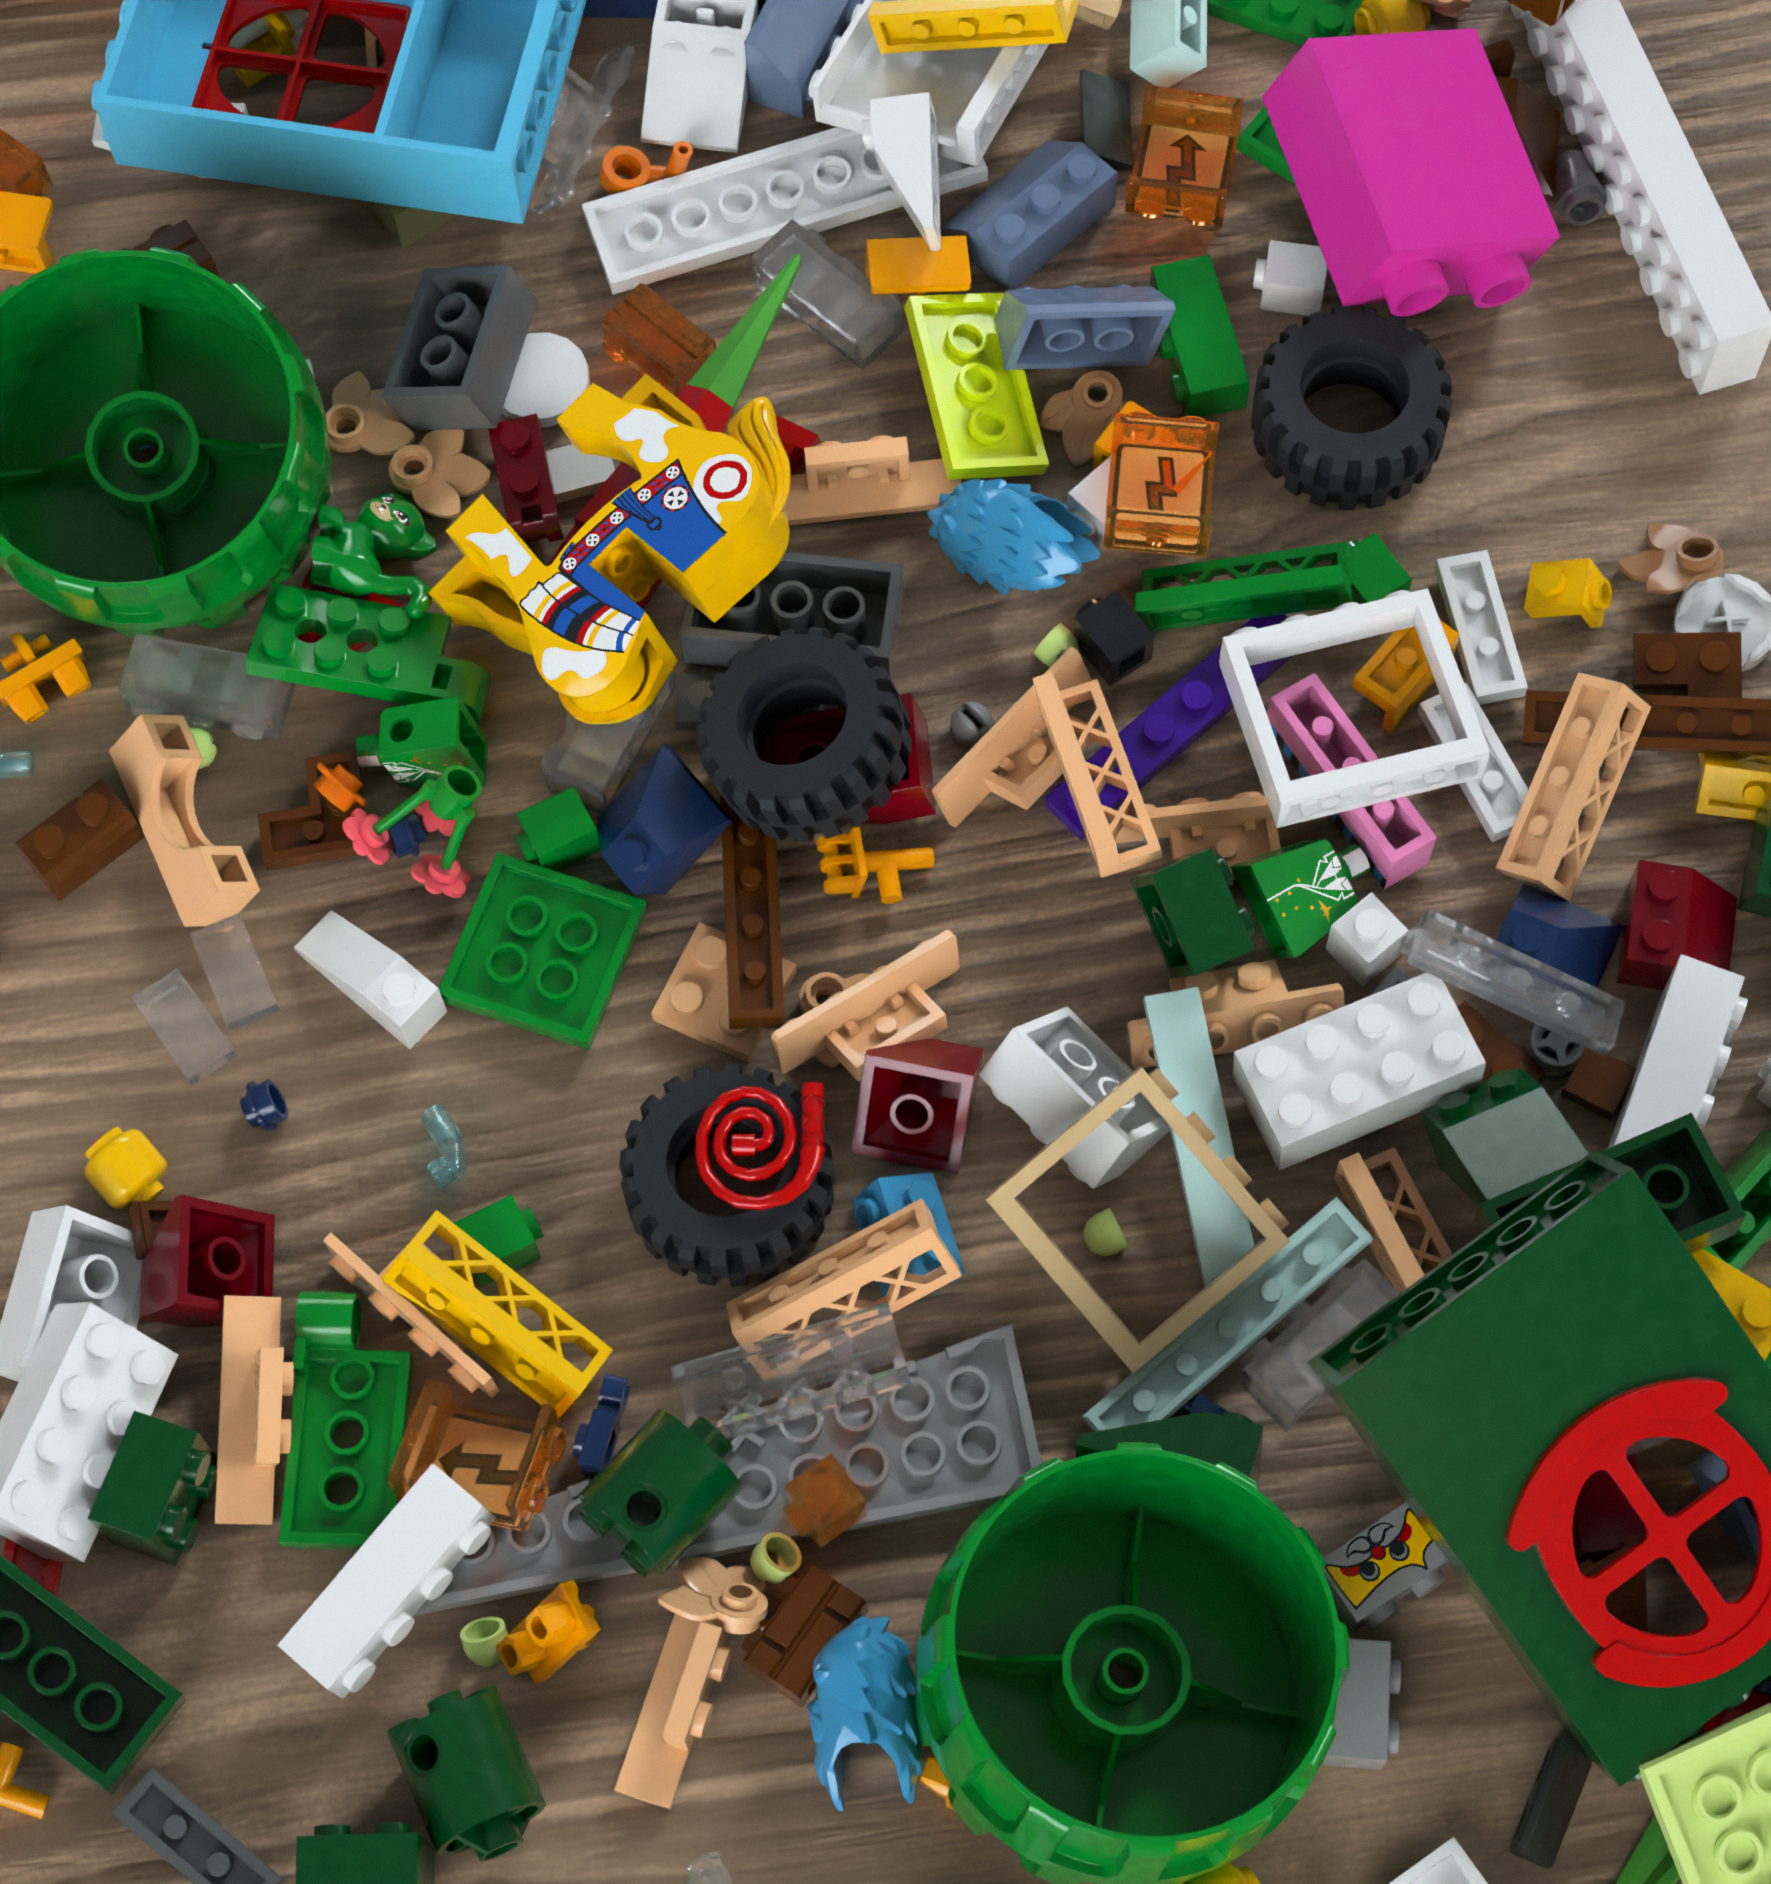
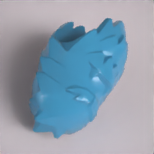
M977 478L968 480L958 485L951 494H941L939 497V507L927 512V516L933 522L928 530L929 535L938 540L941 550L946 557L951 558L956 569L962 575L968 572L979 585L986 580L1002 595H1007L1010 588L1040 591L1039 589L1060 587L1066 583L1061 577L1062 575L1080 574L1082 563L1100 558L1101 550L1086 536L1092 531L1090 525L1076 514L1068 512V506L1059 500L1031 492L1030 484L1006 483L1001 478L987 481Z
M866 1616L858 1618L837 1633L823 1647L822 1651L817 1654L813 1664L816 1696L807 1705L813 1739L816 1743L814 1765L821 1784L826 1786L838 1811H844L842 1748L851 1743L865 1742L868 1745L877 1743L885 1750L896 1764L903 1798H906L908 1804H912L916 1797L920 1774L923 1772L924 1747L920 1740L915 1712L916 1678L907 1659V1656L912 1651L904 1639L886 1631L890 1622L888 1616L868 1619Z

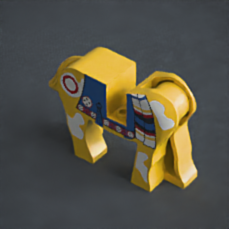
M647 374L621 399L592 383L556 420L573 446L581 453L606 456L622 461L641 474V479L619 493L589 519L549 566L541 563L482 494L446 530L464 557L428 594L444 615L451 616V622L456 626L482 628L493 633L507 646L532 655L542 678L553 690L558 692L562 704L575 719L589 724H612L628 720L640 714L654 701L678 660L647 613L636 602L642 600L650 591L651 586L660 578L715 623L779 564L786 552L790 531L788 519L783 508L790 490V463L778 435L774 407L765 396L752 399L733 416L727 425V435L721 432L708 431L696 412Z

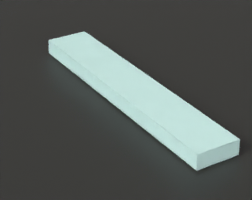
M1199 987L1145 996L1143 1004L1157 1068L1179 1093L1171 1102L1185 1118L1195 1111L1216 1136L1208 1145L1222 1161L1230 1154L1235 1158ZM1170 1127L1203 1286L1205 1288L1254 1246L1248 1217Z
M1336 1197L1289 1237L1290 1242L1136 1373L1129 1375L1081 1418L1093 1432L1169 1418L1374 1240L1373 1237Z

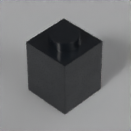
M1117 590L1104 599L1100 597L1091 599L1079 609L1076 617H1074V636L1078 641L1079 649L1109 686H1112L1152 659L1153 633Z

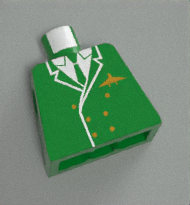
M459 697L386 708L380 714L379 734L357 737L356 756L361 767L384 765L399 786L421 788L427 779L437 780L448 766L461 765L475 773L480 780L481 786L486 787L488 738Z
M1326 838L1304 840L1230 866L1274 958H1296L1330 931L1331 925L1358 903V899L1349 882L1367 873L1370 868L1365 853L1358 845L1352 843L1335 853L1331 843Z

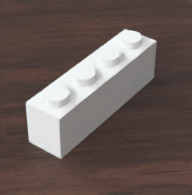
M432 1463L277 1646L327 1690L344 1699L349 1691L351 1693L357 1692L372 1677L376 1669L373 1663L387 1646H396L408 1635L415 1622L412 1617L427 1599L433 1601L445 1591L453 1578L452 1569L465 1554L472 1555L483 1546L491 1533L489 1526L496 1517Z

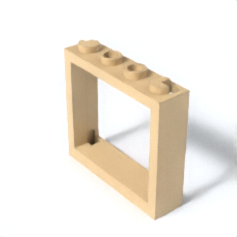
M1141 1066L986 1196V1201L1133 1374L1290 1242L1281 1231L1289 1224L1282 1213L1268 1197L1260 1204L1256 1202L1245 1189V1186L1252 1181V1178L1231 1154L1223 1161L1208 1145L1216 1136L1195 1111L1185 1118L1171 1100L1179 1093L1158 1068L1148 1075ZM1139 1092L1144 1095L1264 1236L1262 1240L1141 1342L1136 1339L1016 1197Z

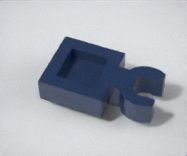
M605 1374L597 1409H593L589 1425L581 1423L578 1428L573 1446V1456L579 1458L578 1464L585 1477L594 1478L613 1457L621 1429L620 1420L631 1387L627 1386V1378Z

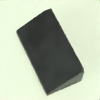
M1080 70L1079 96L1082 142L1115 171L1133 170L1128 83L1091 71Z
M1561 1734L1549 1745L1509 1846L1511 1849L1510 1853L1546 1869H1550L1554 1864L1591 1769L1590 1758L1570 1737Z

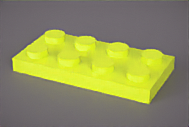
M1004 293L909 296L904 306L948 480L1044 475L1049 466L1024 369L1004 370L995 323V316Z

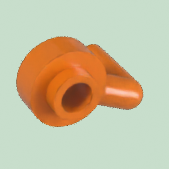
M676 142L667 166L650 165L647 157L636 148L630 146L614 147L603 158L599 170L600 183L608 193L613 195L686 172L693 148L688 142ZM618 175H624V176H626L628 179H623V178L619 177Z

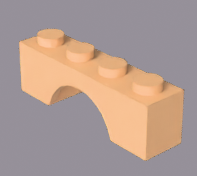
M140 714L110 748L109 753L183 926H227L260 891V888L242 847L215 846L206 838L199 826L194 808V784L202 756L184 715Z

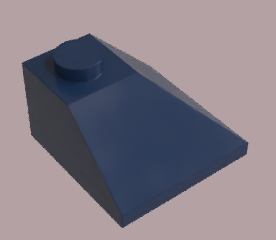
M663 744L597 818L601 856L633 894L666 895L733 820L668 744Z
M1523 883L1491 951L1482 978L1583 1020L1624 925Z

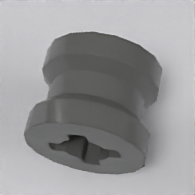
M1549 1015L1534 1025L1525 1048V1055L1546 1073L1545 1079L1559 1080L1565 1078L1572 1073L1577 1061L1581 1058L1585 1048L1584 1032L1581 1026L1572 1018L1564 1015ZM1548 1048L1551 1052L1555 1053L1556 1058H1554V1056L1549 1054L1547 1051H1543L1542 1049Z

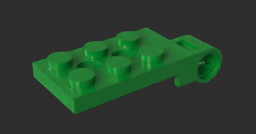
M273 582L246 659V674L402 703V706L449 697H459L478 725L491 684L489 674L478 664L443 656L451 631V616L426 612L421 619H414L407 614L405 607ZM308 632L318 633L324 637L316 643H306L298 639L300 635ZM358 642H366L372 644L375 648L367 653H358L349 647Z
M301 1291L298 1296L295 1313V1344L293 1353V1366L296 1378L291 1416L290 1453L287 1454L278 1543L283 1548L359 1550L401 1500L414 1357L411 1351L359 1350L362 1310L360 1295L356 1292ZM348 1421L360 1423L363 1426V1437L356 1446L342 1449L334 1445L333 1436L339 1425ZM340 1477L355 1479L358 1483V1491L352 1501L347 1504L336 1505L328 1500V1489L333 1481Z

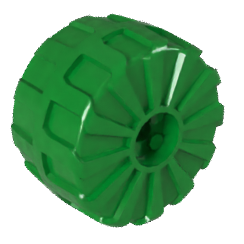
M96 247L62 256L58 264L35 274L17 287L10 285L0 294V566L20 586L40 601L72 620L77 618L89 623L112 627L127 638L161 640L165 629L195 624L207 629H217L248 614L247 602L263 591L269 584H272V582L282 583L293 576L312 547L308 538V532L314 515L320 511L321 505H325L330 497L332 456L329 447L327 422L321 395L302 353L278 320L249 289L241 283L228 284L215 274L199 267L190 255L178 251L152 247L148 252L132 250L100 252ZM145 444L159 445L158 453L154 459L146 463L135 461L136 453L140 447Z
M1118 1442L1112 1450L1084 1455L1066 1462L1057 1457L1052 1458L1019 1476L1003 1497L993 1503L970 1524L949 1552L929 1593L918 1633L916 1648L917 1691L915 1698L918 1732L922 1746H931L942 1772L950 1783L948 1794L950 1804L964 1823L978 1837L990 1831L1004 1844L1018 1853L1022 1865L1029 1873L1054 1884H1078L1080 1882L1097 1884H1182L1230 1863L1262 1841L1296 1806L1323 1763L1336 1736L1333 1723L1339 1688L1350 1670L1348 1629L1344 1623L1338 1620L1331 1589L1323 1572L1327 1563L1305 1528H1296L1272 1501L1257 1490V1482L1242 1472L1221 1461L1215 1466L1194 1457L1163 1451L1160 1444ZM1113 1664L1127 1666L1136 1678V1686L1132 1688L1116 1686L1109 1677L1108 1667Z

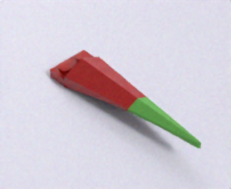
M799 253L789 260L676 396L700 416L708 431L725 432L763 344L800 269ZM624 462L619 464L574 518L575 525L548 566L553 563L562 549L589 519L619 493L641 479V474ZM659 578L651 586L648 594L642 600L636 602V604L644 610L663 580Z

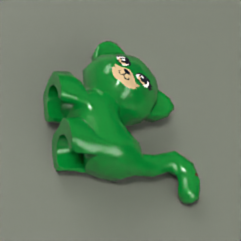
M398 491L383 493L379 497H374L361 503L354 522H346L345 514L337 506L322 504L318 517L320 533L319 536H314L311 549L313 564L309 585L335 589L346 595L363 597L372 593L387 596L409 595L412 599L406 607L407 614L411 618L421 619L432 605V598L428 594L431 588L417 576L383 574L377 559L408 558L418 561L437 551L436 540L426 532L424 521L418 509Z

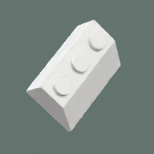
M1067 1006L1013 1028L978 1075L991 1087L993 1095L1001 1103L1011 1107L1029 1125L1031 1133L1039 1141L1048 1144L1130 1075L1133 1070ZM1139 1092L1064 1155L1062 1159L1067 1163L1068 1169L1077 1179L1095 1189L1121 1176L1170 1131V1126L1144 1095Z
M68 1205L32 1212L0 1323V1376L19 1382L56 1304L91 1302L137 1329L140 1317L141 1272L144 1260H136L131 1230Z

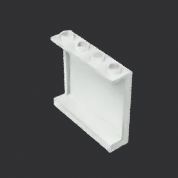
M864 0L863 4L859 3L855 7L851 23L842 37L838 36L834 40L826 63L821 70H816L811 78L809 97L813 99L816 121L862 134V120L870 119V99L929 92L937 117L938 156L977 167L1049 44L881 54L867 16L872 2L901 0Z

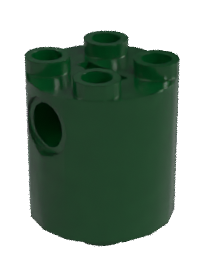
M658 1409L578 1494L584 1503L580 1508L581 1511L578 1513V1516L600 1537L603 1538L608 1532L615 1536L625 1546L620 1553L621 1557L641 1576L645 1578L652 1570L664 1575L743 1489L739 1479L723 1461L724 1457L733 1449V1446L712 1423L702 1416H699L688 1428L673 1415ZM633 1501H643L649 1504L654 1511V1523L641 1526L632 1522L627 1515V1504Z
M495 1685L479 1689L463 1699L459 1690L441 1695L427 1704L430 1712L429 1715L422 1719H408L387 1731L428 1834L439 1856L453 1855L474 1849L480 1862L499 1857L518 1847L523 1842L522 1836L529 1821L541 1813L547 1805Z

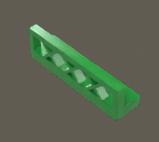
M1346 541L1142 570V592H1135V612L1151 632L1338 607L1342 604L1353 602L1349 546ZM1337 559V565L1313 568L1317 562ZM1279 567L1284 571L1261 575L1266 569ZM1228 574L1233 578L1210 582L1215 576ZM1178 582L1182 585L1156 589L1155 584Z

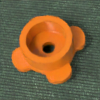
M319 762L316 767L323 774L313 785L331 803L345 813L356 801L362 806L368 803L357 793L363 784L352 773L340 764L332 770Z

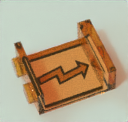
M1146 84L1137 150L1132 175H1128L1125 212L1137 213L1146 218L1165 217L1185 220L1199 226L1208 224L1223 226L1237 151V140L1241 130L1244 99Z
M1134 411L1128 414L1115 413L1103 549L1207 558L1212 525V515L1210 514L1219 422L1206 421L1198 416H1184L1179 419L1155 417L1143 411Z
M426 1379L387 1480L399 1503L433 1463L496 1517L490 1525L527 1533L534 1513H541L545 1506L548 1495L547 1477L553 1462H560L564 1454L567 1440L566 1430L561 1426L554 1405L543 1403L537 1421L457 1405L447 1383Z

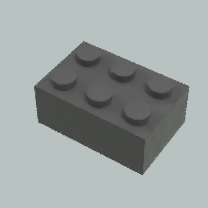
M509 265L424 269L381 397L411 430L497 428L538 300Z

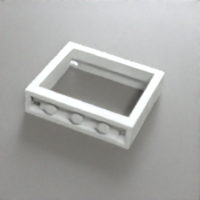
M1428 588L1414 592L1407 590L1395 591L1383 599L1363 604L1349 602L1336 607L1330 612L1313 616L1304 614L1294 615L1285 619L1280 624L1259 629L1256 627H1244L1236 630L1229 636L1223 637L1219 666L1276 828L1483 778L1490 750ZM1415 627L1457 740L1290 781L1250 666Z

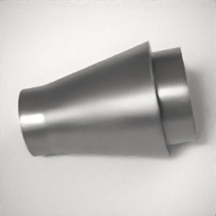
M1569 150L1563 152L1555 161L1557 169L1558 212L1573 225L1592 223L1604 212V205L1607 200L1606 192L1586 163L1584 154L1581 151Z

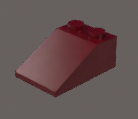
M912 692L900 695L911 723L908 731L912 739L911 755L907 759H901L907 768L900 784L891 783L888 790L892 795L882 808L876 805L867 812L869 819L862 824H888L936 814L935 797L931 792L934 785L928 725ZM837 707L787 717L769 737L764 750L763 761L777 765H791L817 756L838 736L844 724L847 710Z

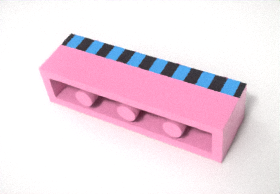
M1316 673L1307 676L1270 697L1267 716L1275 739L1302 778L1378 759ZM1407 796L1330 815L1349 843L1358 845L1365 853L1369 862V870L1384 890L1429 863L1437 837Z

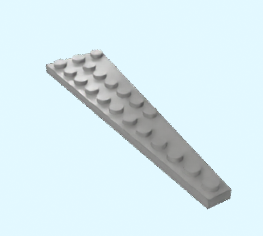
M1012 1323L946 1347L944 1352L917 1362L911 1360L893 1367L892 1371L862 1381L859 1379L840 1386V1390L810 1401L805 1399L783 1407L772 1415H761L720 1430L733 1446V1449L724 1457L723 1461L739 1479L743 1489L673 1565H677L678 1561L685 1557L704 1556L712 1558L753 1550L763 1537L771 1532L783 1533L793 1541H799L993 1503L1006 1494L1019 1476L1042 1463ZM587 1479L568 1486L566 1491L539 1501L534 1499L527 1518L520 1524H510L494 1520L489 1526L491 1528L490 1536L483 1546L474 1554H465L452 1569L453 1578L445 1591L433 1601L427 1599L414 1616L554 1589L560 1583L574 1579L576 1584L636 1573V1571L621 1557L620 1553L625 1546L615 1536L608 1532L603 1538L600 1537L578 1516V1513L581 1511L580 1508L584 1504L578 1494L589 1484ZM633 1501L627 1504V1515L632 1522L641 1526L654 1523V1511L649 1504L643 1501Z

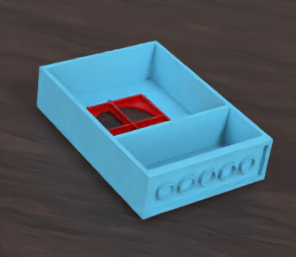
M124 0L119 12L120 27L115 40L108 42L105 53L106 67L101 80H96L93 85L91 105L93 110L98 112L102 124L103 139L109 144L115 164L524 224L587 0ZM295 9H303L309 12L298 49L291 56L229 47L232 37L239 30L259 18ZM332 15H343L368 29L376 37L384 50V64L376 69L315 59L327 19ZM232 67L286 76L288 78L275 119L245 115L236 109L226 99L218 85L220 71L224 68ZM322 80L370 87L375 90V94L368 104L356 113L338 122L324 126L295 122L305 87L310 81Z

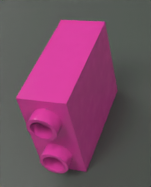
M1476 28L1309 38L1262 96L1343 307L1387 303L1392 315L1405 317L1434 307L1446 296L1466 294L1471 295L1476 307L1491 308L1499 306L1519 297L1529 289L1532 279L1528 269L1561 237Z

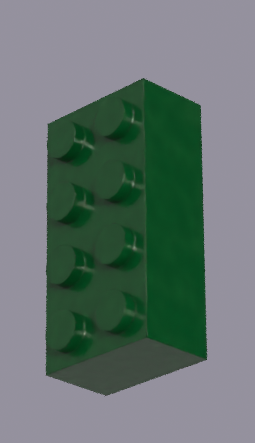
M1692 1112L1598 1152L1634 1169L1691 1254L1735 1235L1746 1217ZM1577 1162L1480 1203L1473 1222L1479 1235Z
M0 1554V1711L112 1796L182 1707L186 1699L176 1688Z

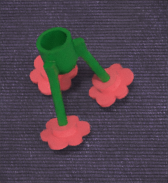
M448 766L437 780L427 779L415 794L383 818L376 814L367 815L360 808L353 810L351 816L343 821V831L353 841V848L357 854L361 856L367 855L373 863L382 865L389 859L388 852L394 848V842L390 838L388 828L413 811V813L422 818L421 825L426 831L434 832L438 829L443 835L449 836L450 839L444 855H422L420 861L412 866L411 876L416 881L424 883L425 889L432 894H441L443 892L449 897L461 898L466 892V886L471 882V875L461 870V863L455 857L467 826L476 815L472 804L481 794L482 786L480 780L475 773L464 766Z

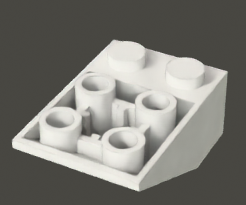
M658 0L652 27L640 137L641 143L674 146L678 141H685L695 149L738 152L749 95L744 42L759 15L758 0Z

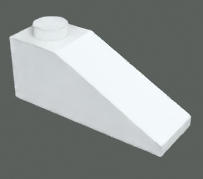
M929 92L870 99V119L862 120L865 149L874 151L879 169L930 250L939 251L941 250L938 134L937 117Z
M332 910L294 946L295 951L408 1049H411L447 1013L438 987L399 954Z

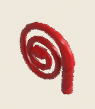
M819 1082L802 1084V1147L800 1148L799 1167L794 1178L782 1189L761 1197L739 1195L726 1188L711 1171L708 1158V1135L716 1116L728 1104L744 1098L759 1099L775 1109L783 1122L785 1134L783 1146L775 1159L763 1167L748 1169L736 1165L728 1156L726 1140L729 1131L735 1123L742 1119H754L762 1127V1137L756 1138L755 1134H732L733 1157L756 1156V1151H764L769 1148L774 1140L775 1129L770 1116L757 1107L741 1106L724 1115L714 1132L713 1151L716 1162L730 1176L747 1182L767 1179L782 1170L795 1152L797 1131L794 1116L781 1097L762 1087L742 1085L722 1093L705 1110L695 1137V1157L699 1174L712 1193L735 1208L761 1211L786 1205L808 1190L821 1167L826 1150L824 1147L823 1131L824 1084Z

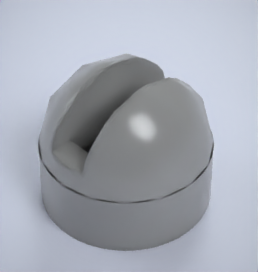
M969 701L958 706L953 712L950 721L952 737L958 744L972 748L992 728V716L986 706L979 702ZM966 715H972L983 727L978 730Z

